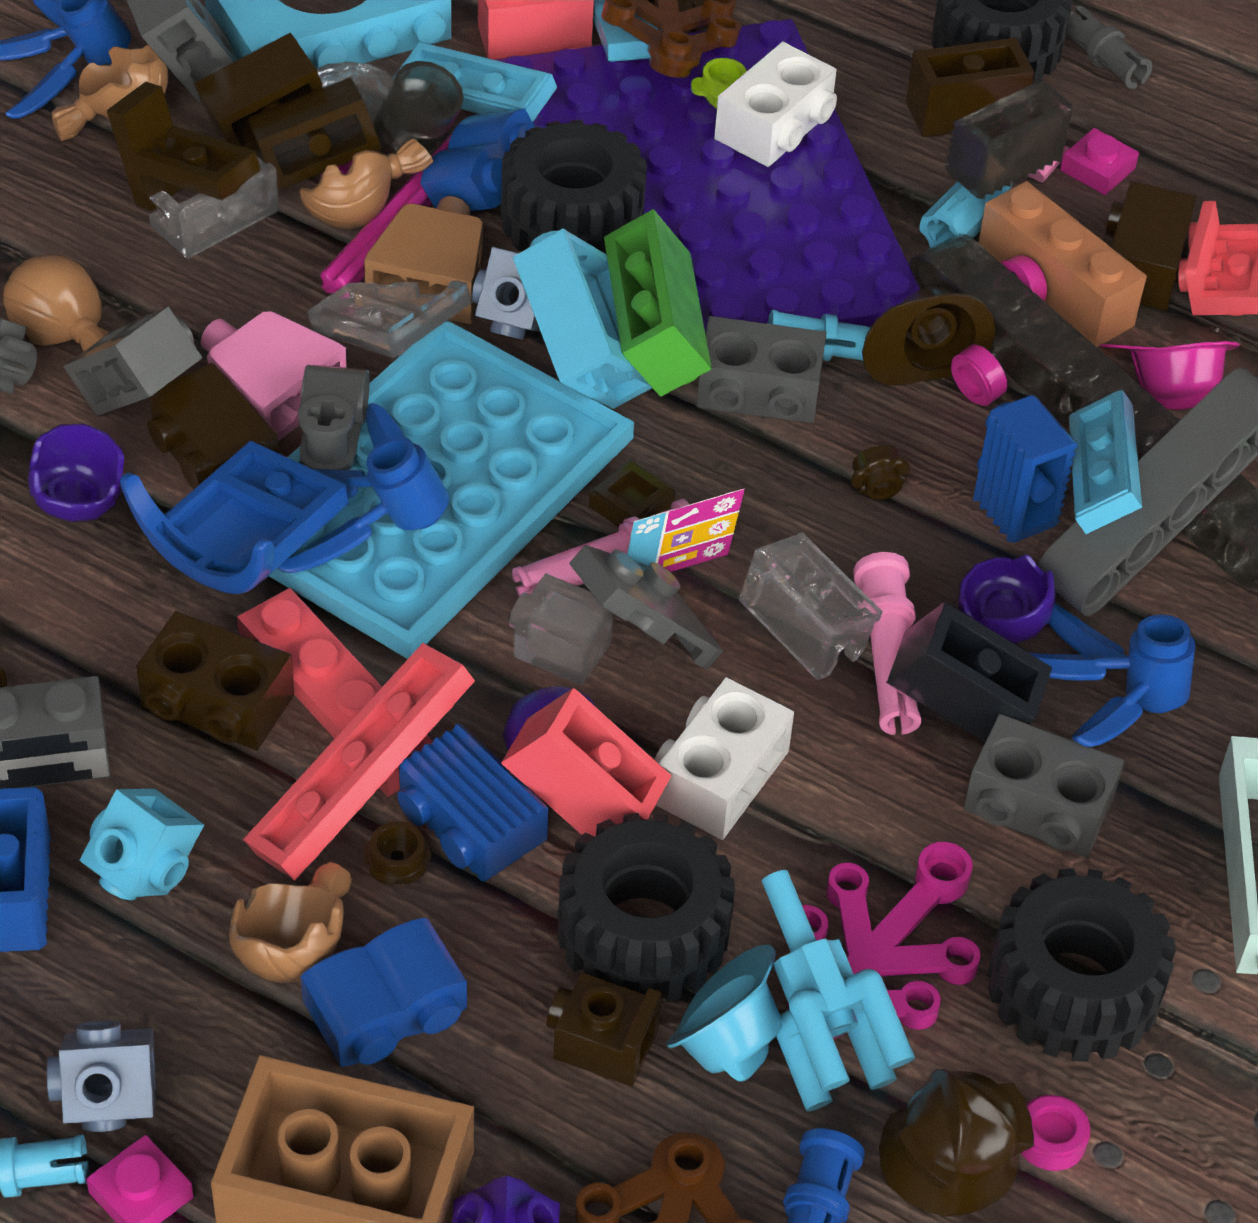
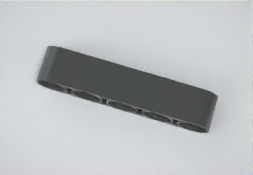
M1240 367L1233 370L1138 461L1142 508L1088 534H1085L1076 521L1049 547L1041 558L1038 567L1044 572L1052 571L1055 592L1084 616H1090L1099 611L1258 456V377L1246 368Z

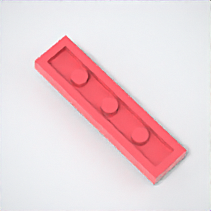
M291 588L237 616L238 633L240 635L292 654L294 695L334 739L382 688L378 681ZM426 735L407 758H410L414 751H421L425 744H431L433 742L432 739ZM399 766L379 787L387 797L400 790Z
M422 643L246 835L243 841L257 856L295 881L347 822L364 806L366 801L403 760L409 756L431 729L454 706L475 680L462 664Z

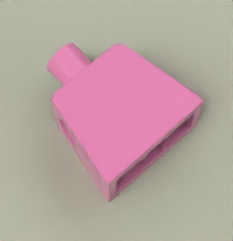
M272 311L262 312L239 329H236L223 319H216L206 327L201 337V347L209 352L207 364L213 363L275 431L278 435V441L299 426L298 410L301 403L302 382L306 365L347 368L346 347Z

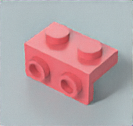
M1203 201L1198 222H1191L1189 226L1188 258H1181L1179 262L1178 283L1180 291L1188 292L1192 315H1258V224L1220 225L1216 201Z

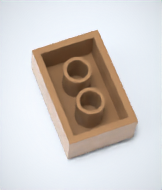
M259 1055L211 1181L216 1223H451L453 1201L460 1197L474 1153V1106Z

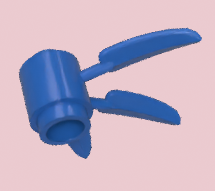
M32 0L39 10L56 24L58 28L52 30L43 29L0 40V61L21 59L45 53L51 48L52 40L69 36L75 48L61 63L54 66L26 96L6 111L7 117L12 119L25 117L56 97L75 78L77 70L73 65L81 56L88 63H95L97 65L111 64L112 60L108 51L112 47L128 48L132 38L131 31L110 0Z
M369 403L366 409L368 432L374 446L367 457V475L360 470H313L345 484L348 499L357 495L358 487H372L381 503L361 517L349 520L321 539L293 553L277 568L281 572L295 573L309 570L347 553L366 541L372 533L369 525L387 513L396 527L403 530L425 529L435 524L446 510L449 503V493L424 449L406 438L392 416L380 405Z
M1054 603L1048 625L1061 639L1080 654L1030 653L1052 667L1049 678L1077 681L1100 680L1106 676V669H1127L1126 696H1117L1110 699L1072 735L1074 742H1078L1086 747L1102 745L1117 737L1141 717L1143 713L1142 708L1152 713H1165L1180 708L1189 700L1195 641L1190 635L1189 626L1183 620L1163 614L1144 618L1139 623L1138 629L1130 637L1129 654L1127 656L1124 654V649L1082 622L1057 603Z

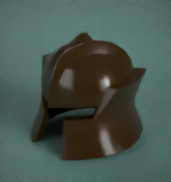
M936 1069L929 1075L926 1083L915 1092L908 1106L890 1115L883 1128L879 1144L880 1167L888 1185L905 1201L925 1212L942 1216H955L981 1210L999 1200L1010 1189L1019 1168L1018 1154L1034 1146V1133L1030 1112L1022 1094L1014 1083L998 1084L989 1077L976 1072Z

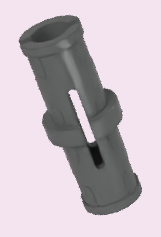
M1075 6V12L1081 18L1074 11H1070L1066 37L1077 43L1088 53L1086 57L1097 68L1105 67L1129 89L1137 88V82L1131 76L1139 84H1144L1152 72V62L1123 40L1125 35L1115 26H1106L1096 19L1084 6Z

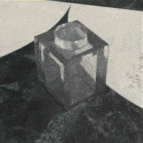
M545 573L531 594L526 592L521 594L511 612L509 626L515 629L514 657L582 686L611 644L613 613L602 607L590 591Z

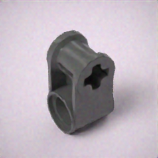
M306 365L302 382L301 403L298 410L299 426L303 430L300 446V464L313 469L350 470L355 462L361 426L366 420V409L369 400L368 369Z

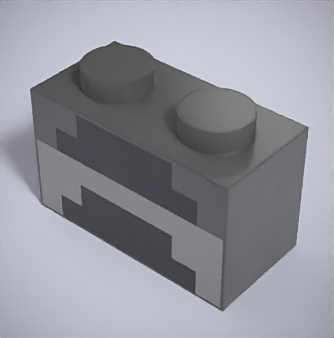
M98 676L0 687V789L27 788L111 777L106 725Z

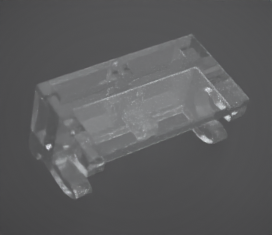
M257 156L261 171L240 186V189L235 194L226 197L223 201L199 193L179 204L169 194L160 191L150 198L163 212L157 210L149 214L150 226L186 259H189L279 211L276 168L271 163L266 164Z
M803 532L755 550L739 601L816 680L831 675L838 662V656L844 648V654L852 662H855L867 645L874 623L880 621L883 613Z

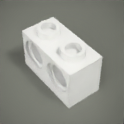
M782 41L718 96L714 139L769 167L786 151H793L799 145L803 136L818 123H825L830 118L837 102V95L834 93L837 69Z
M726 677L710 698L701 696L697 700L688 716L686 729L676 741L668 739L659 749L654 760L672 776L656 806L723 840L789 752L794 711Z

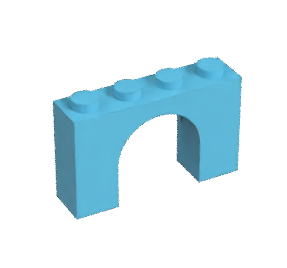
M205 0V8L228 35L238 60L291 32L316 68L319 76L413 50L419 42L434 44L451 39V0H366L352 9L332 14L302 12L285 5L279 0Z

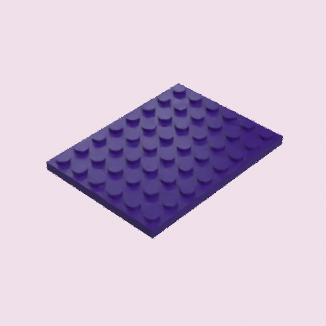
M792 19L771 20L765 23L741 26L736 46L730 48L719 47L702 53L699 65L693 67L691 74L684 78L669 77L655 71L649 64L650 58L610 62L607 59L603 45L497 59V61L553 75L557 89L533 121L536 127L545 128L546 123L559 121L561 124L571 123V120H583V124L588 125L599 123L606 125L607 130L610 132L619 131L626 135V143H635L641 150L640 157L645 159L647 166L644 214L654 209L690 252L705 335L709 316L767 324L771 310L821 319L823 314L836 315L838 322L871 327L875 320L889 308L901 304L906 297L920 290L835 109L825 123H818L804 135L799 145L793 151H786L772 165L767 167L715 140L717 109L707 101L706 97L697 96L691 91L692 80L697 77H703L704 66L713 59H734L743 64L748 71L782 41L809 55ZM706 31L693 32V33H687V34H689V35H694V34H698V33H702V32H706Z

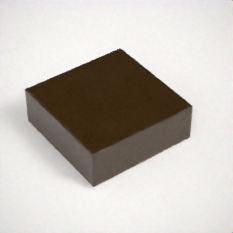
M629 460L589 492V507L619 527L624 522V519L633 516L643 519L669 510L672 502L675 501L676 490Z

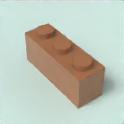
M1028 181L985 203L976 254L994 268L1000 262L1017 255H1025L1034 260L1041 268L1047 283V296L1041 307L1092 349H1096L1099 347V344H1104L1135 326L1147 277L1143 272Z

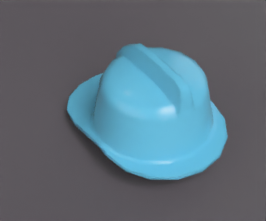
M770 944L756 946L743 952L715 973L696 993L687 1007L677 1031L666 1042L669 1049L682 1045L710 1073L726 1071L737 1081L749 1079L764 1063L769 1052V1043L776 1037L782 1027L781 1016L766 982L775 962V949Z

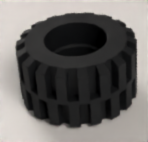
M937 0L932 30V48L1017 38L1034 71L1032 83H1036L1042 80L1043 74L1050 75L1056 69V64L1060 63L1072 0Z
M571 120V123L563 124L559 121L548 122L545 128L535 126L525 131V137H517L510 144V151H506L502 159L501 220L503 221L502 229L506 237L512 238V245L520 252L528 249L536 237L550 231L565 229L606 254L604 237L644 215L647 166L645 159L640 157L641 150L635 143H626L627 136L621 132H610L607 130L606 125L594 123L593 125L583 124V120Z
M639 813L624 815L623 823L617 825L608 819L597 824L596 836L584 833L575 842V853L568 852L565 857L559 885L558 940L560 949H566L565 961L573 972L583 970L585 974L642 994H646L648 988L662 992L667 1002L682 998L684 986L695 992L706 984L707 972L714 974L717 972L723 961V953L728 948L735 896V879L730 878L731 865L726 855H716L718 844L708 834L700 838L696 837V826L684 820L676 826L668 823V815L653 813V820H640ZM647 898L665 903L675 911L661 917L643 918L630 915L615 905L630 899Z
M1074 868L1059 869L1056 879H1051L1046 873L1032 878L1030 889L1021 886L1012 895L1010 906H1005L1000 919L987 976L991 978L988 988L991 1002L1000 1003L997 1015L1005 1026L1012 1024L1019 1026L1016 1037L1028 1046L1034 1040L1044 1044L1042 1053L1056 1058L1060 1050L1070 1052L1072 1054V1061L1088 1062L1089 1055L1092 1052H1097L1101 1059L1105 1060L1116 1057L1120 1045L1130 1050L1140 1043L1143 1032L1149 1033L1156 1021L1174 967L1172 961L1176 952L1175 940L1167 936L1170 924L1164 913L1153 914L1152 910L1155 902L1145 892L1137 896L1130 891L1132 883L1120 877L1116 879L1115 883L1102 879L1103 871L1088 869L1087 876L1076 875ZM1061 953L1083 955L1098 962L1109 973L1104 975L1076 973L1062 966L1052 955Z

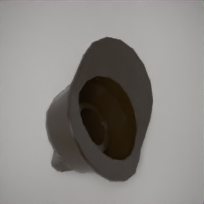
M927 287L917 290L906 297L901 304L889 308L875 320L865 336L862 349L864 367L874 380L888 386L907 385L935 378L952 376V359L967 347L975 344L984 347L988 351L991 349L996 333L994 317L984 302L971 295L957 294L946 288Z

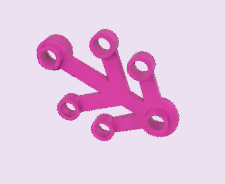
M936 842L925 847L920 853L915 874L916 885L873 931L871 930L866 902L869 885L867 872L861 866L854 863H840L831 869L828 876L826 895L828 900L839 909L847 959L853 974L864 969H873L881 976L938 973L943 980L954 985L967 984L976 977L981 953L978 946L967 938L952 937L944 941L943 944L899 946L937 904L951 903L966 893L973 869L972 859L967 851L950 842ZM936 876L946 877V878H948L950 881L940 880V879H937V878H935V877H936ZM850 882L858 888L855 890H844L837 884ZM802 905L810 925L818 930L814 933L816 940L825 939L829 924L826 914L815 906ZM960 956L966 959L969 964L963 966L956 965L950 962L948 958ZM912 981L904 985L901 990H887L900 1022L908 1028L922 1030L931 1027L936 1022L941 997L933 985L924 981ZM919 1000L926 1003L929 1008L926 1010H916L910 1007L908 1002ZM788 1001L786 1003V1011L789 1010Z

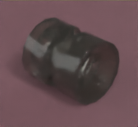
M415 61L405 64L396 73L373 123L382 147L380 150L384 154L395 153L399 147L411 139L417 140L430 155L437 150L444 142L448 130L452 127L461 110L464 100L462 87L456 77L444 67L427 61Z

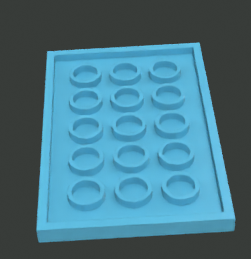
M442 318L369 383L368 405L369 403H374L383 407L395 420L404 436L411 440L412 443L424 449L449 493V503L444 513L432 526L417 530H403L396 527L387 513L369 525L372 530L371 536L347 553L305 571L286 573L276 569L269 577L291 588L294 592L408 659L422 643L427 644L633 439L634 422ZM366 420L361 426L355 462L350 469L363 471L365 475L368 472L367 457L374 448ZM300 446L287 458L300 463ZM358 487L357 495L348 499L349 504L297 551L321 539L349 520L361 517L381 502L373 488Z

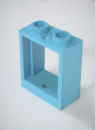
M561 229L536 237L528 249L513 257L560 383L612 409L652 388L622 354L606 254L565 229Z

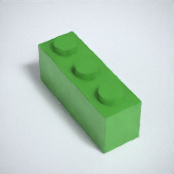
M652 209L606 235L604 241L622 354L661 397L682 385L694 381L698 376L711 370L712 367L691 254L656 211Z

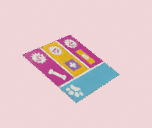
M745 488L633 521L627 555L635 562L647 566L652 562L658 563L670 572L728 555Z

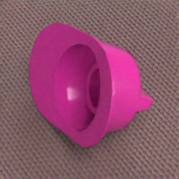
M1228 341L1204 342L1163 348L1099 344V347L1129 350L1141 390L1152 403L1163 409L1184 410L1194 408L1223 380L1226 351L1238 348L1239 343Z

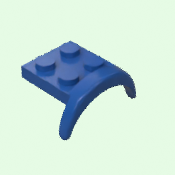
M249 441L165 515L149 496L137 475L126 473L120 479V485L129 508L152 546L171 565L191 579L211 589L229 594H242L252 590L349 504L345 484L253 441Z

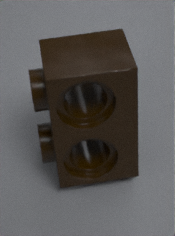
M178 611L173 613L136 665L142 707L149 709L162 719L169 721L178 720L208 732L219 741L225 743L235 742L256 751L259 750L294 697L292 654Z

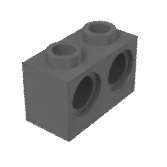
M127 0L141 37L200 103L201 99L193 83L238 60L226 32L199 0Z
M168 306L115 328L63 367L96 416L152 396L203 357L193 344L194 338L189 327L183 320L175 316Z
M709 316L706 340L712 369L699 376L697 408L814 423L827 332Z
M999 714L972 770L964 811L980 816L993 825L1006 826L1040 839L1053 848L1069 850L1089 858L1113 803L1125 760L1090 747L1082 746L1072 740Z

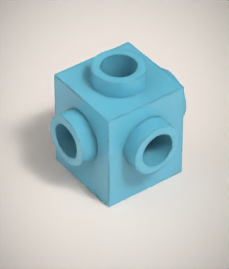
M116 789L107 808L94 820L90 829L91 839L79 861L100 875L99 884L106 891L119 898L132 901L136 900L137 897L168 895L169 891L184 877L189 865L187 857L205 824L156 789Z

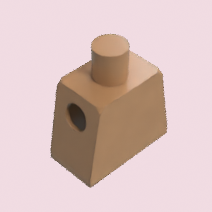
M453 196L442 198L437 208L412 203L404 205L364 259L366 302L471 324L476 303L472 302V291L476 276L480 269H482L483 222L478 217L470 216L471 211L467 203Z

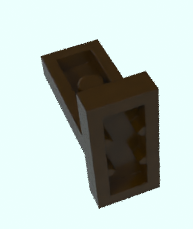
M144 82L106 110L135 204L143 209L153 211L182 188L223 201L226 197L235 194L240 189V186L261 171L256 151L174 126L162 86Z

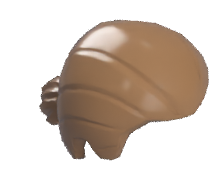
M149 45L142 49L132 50L123 47H112L108 51L112 60L109 66L89 63L82 70L79 79V99L74 104L56 107L51 113L53 126L61 141L74 138L82 130L85 123L92 120L97 114L109 119L106 110L144 82L162 86L164 95L166 94L168 67Z
M415 139L406 141L395 153L388 155L377 151L364 150L353 156V164L347 174H342L336 165L326 166L319 183L313 189L300 188V199L307 211L324 224L347 230L362 228L386 206L391 179H397L402 174H414L424 171L433 163V159L429 152Z
M58 254L31 257L21 263L9 276L2 295L6 314L9 321L26 327L25 334L31 343L46 346L74 340L80 343L82 350L85 351L109 334V332L97 326L102 316V304L97 288L88 272L72 259Z
M329 862L314 872L311 883L308 886L270 883L252 889L246 907L244 906V899L239 898L231 914L229 941L234 955L251 973L269 982L289 983L300 981V976L305 971L332 956L335 952L341 936L344 916L341 897L349 891L352 883L351 874L340 865Z

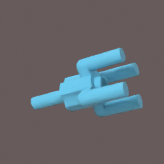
M780 870L769 874L762 879V883L791 952L774 963L775 972L789 1004V1010L780 1014L782 1027L776 1037L806 1111L817 1110L830 1104L833 1100L829 1090L840 1087L850 1080L833 1040L834 1037L844 1033H848L870 1089L875 1090L893 1083L897 1080L893 1069L913 1061L915 1056L881 975L873 969H864L853 974L839 939L827 940L825 938L816 940L788 870Z

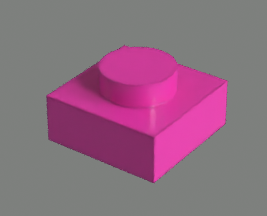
M1093 128L1063 154L1060 171L1106 195L1136 169L1139 152L1116 140L1114 137Z
M147 1135L141 1137L86 1178L89 1194L116 1223H161L194 1198L192 1183Z

